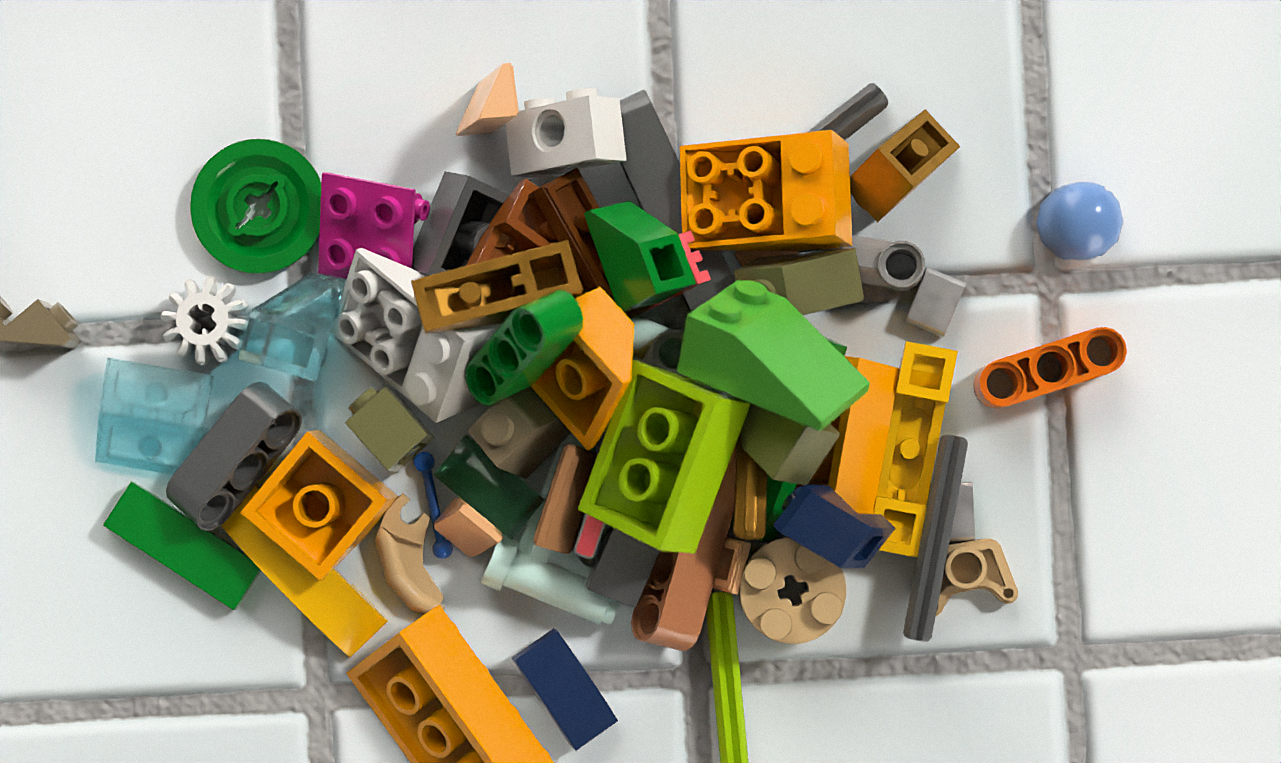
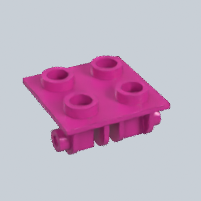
M323 172L321 180L318 273L347 279L355 251L360 248L412 269L414 224L419 220L425 221L428 218L430 212L429 201L423 200L421 194L416 193V189Z

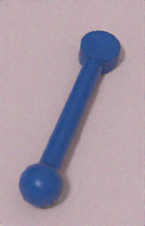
M421 452L415 456L414 465L422 473L435 536L432 551L437 558L446 559L452 554L453 546L449 540L434 528L435 521L441 515L432 475L435 459L430 453Z

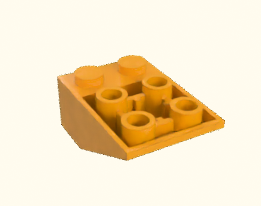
M833 130L680 146L682 233L692 232L694 241L688 244L690 250L806 251L852 246L849 143Z

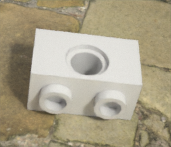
M582 88L566 92L567 100L555 102V98H536L525 101V109L520 110L516 117L506 123L511 176L545 178L564 174L575 168L584 170L626 161L619 98L598 96L596 88Z

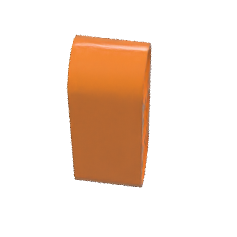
M1099 327L1007 356L983 366L977 372L973 382L974 393L982 404L996 409L1011 406L1112 373L1120 368L1127 354L1126 343L1121 334L1114 329ZM1092 338L1103 339L1111 349L1110 360L1105 366L1095 365L1087 356V346ZM1043 354L1054 355L1061 363V376L1056 382L1051 383L1043 380L1037 372V362ZM993 370L1006 372L1012 380V391L1005 399L994 397L987 388V379Z

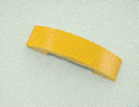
M905 341L873 514L883 515L896 529L881 546L880 551L912 557L918 556L944 410L949 400L958 353L956 350Z
M256 484L221 527L273 584L320 631L351 658L388 620L335 568L324 580H318L240 513L260 489Z

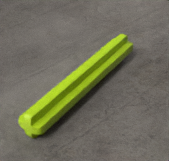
M725 591L712 592L706 610L720 763H749L733 595Z

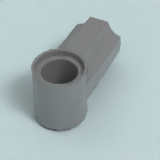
M852 235V246L824 249L856 248L861 283L887 287L895 292H907L914 289L920 283L925 270V258L922 251L915 244L908 241L891 242ZM895 254H906L914 260L916 271L906 280H897L888 274L886 269L888 259Z

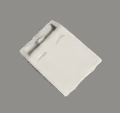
M363 248L357 249L331 333L435 423L478 406L480 403L471 395L467 387L465 369L472 358L503 323L425 334L411 280L428 275Z

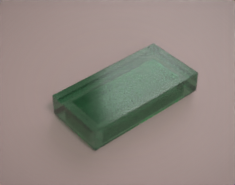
M468 435L464 436L433 474L511 540H513L545 500L518 476L497 468L477 442Z

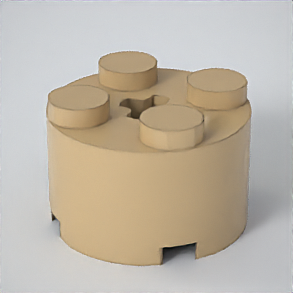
M783 537L761 545L751 554L742 574L738 596L746 618L759 632L781 643L799 644L822 636L840 618L846 600V581L841 568L792 539ZM792 575L794 581L804 582L806 589L799 593V602L796 604H792L786 597L779 598L777 590L785 586L784 577Z

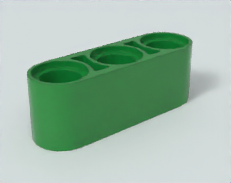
M557 290L514 310L468 363L465 369V380L471 395L479 403L490 406L533 385L581 332L583 328V314L577 300L570 293L564 290Z

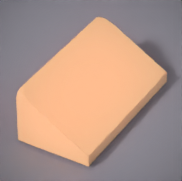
M503 63L477 84L457 129L456 136L492 134L517 116L519 111L514 70L511 63Z

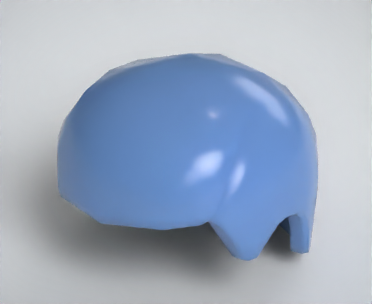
M1075 182L1055 189L1041 203L1036 224L1041 242L1055 256L1064 260H1089L1097 256H1103L1118 242L1124 221L1120 202L1112 191H1108L1105 189V186L1096 183Z

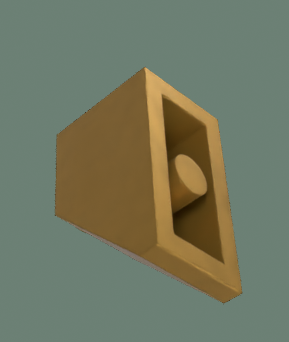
M925 109L881 145L850 176V193L856 203L866 210L878 223L961 146Z

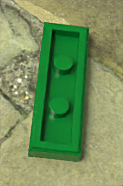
M134 481L130 482L103 524L104 527L232 610H237L261 572L244 552L212 531L201 530L184 513Z

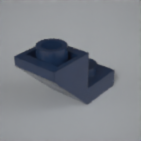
M807 484L798 487L788 495L782 504L783 513L773 524L780 533L839 568H865L896 529L881 514H858L830 486Z

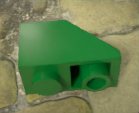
M631 201L592 209L584 213L613 297L623 312L660 303L696 284L679 234Z

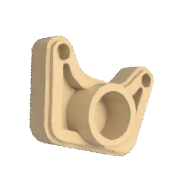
M984 538L949 545L936 616L942 612L948 599L959 592L985 589L1000 602L1007 604L1013 603L1017 599L1018 590L1001 545L996 540Z

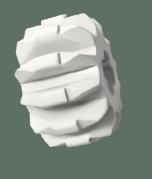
M206 277L203 282L202 293L194 280H186L184 285L189 297L185 299L175 292H171L168 295V299L179 306L177 313L170 311L162 312L161 320L176 323L177 327L164 333L163 337L167 342H176L183 339L176 351V355L180 358H187L195 350L196 364L205 366L209 361L210 351L212 350L218 362L224 363L228 361V353L224 344L228 343L231 347L242 350L245 345L241 339L233 335L235 329L242 331L251 330V322L244 319H236L235 317L249 308L248 302L242 299L230 303L235 295L236 287L227 283L217 293L218 284L217 279L214 277ZM210 308H213L215 311L211 318L217 325L213 331L203 328L202 335H200L198 330L201 327V323L196 317L200 311L210 314Z

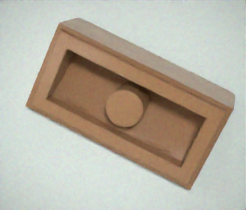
M569 443L563 446L532 539L534 545L564 554H569L572 551L584 513L579 511L578 507L598 453L590 450L587 451L584 448Z

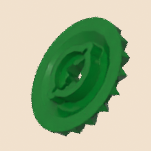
M248 139L233 143L212 156L196 178L190 201V212L194 230L208 253L227 267L250 274L274 273L294 265L302 256L310 252L314 242L320 236L321 180L310 162L288 145L269 139ZM274 189L275 191L271 194V199L267 204L268 208L272 211L270 216L264 219L258 215L253 220L249 219L244 225L243 223L248 219L247 215L251 210V207L246 203L248 198L254 195L260 199L265 194L269 195Z

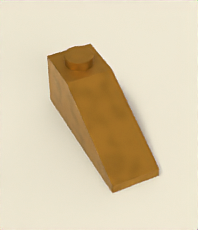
M568 240L411 280L425 334L501 324L517 308L557 290H564L574 298L582 295V287Z

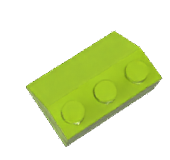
M633 360L631 381L612 415L578 510L658 550L695 554L750 403L702 382Z

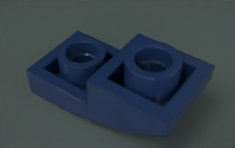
M555 628L512 657V660L537 699L545 706L568 744L575 751L618 722L615 714L588 673Z

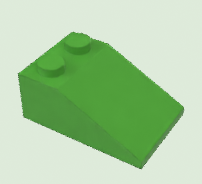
M737 280L687 315L677 372L817 431L824 429L868 392L870 382L786 298L767 291V288L761 283L750 280Z

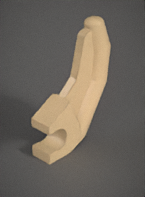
M402 493L386 510L375 538V545L387 584L405 605L415 612L425 615L437 605H440L445 610V606L441 604L444 596L423 566V546L430 517L423 513L418 521L413 524L404 522L400 515L401 509L411 499Z

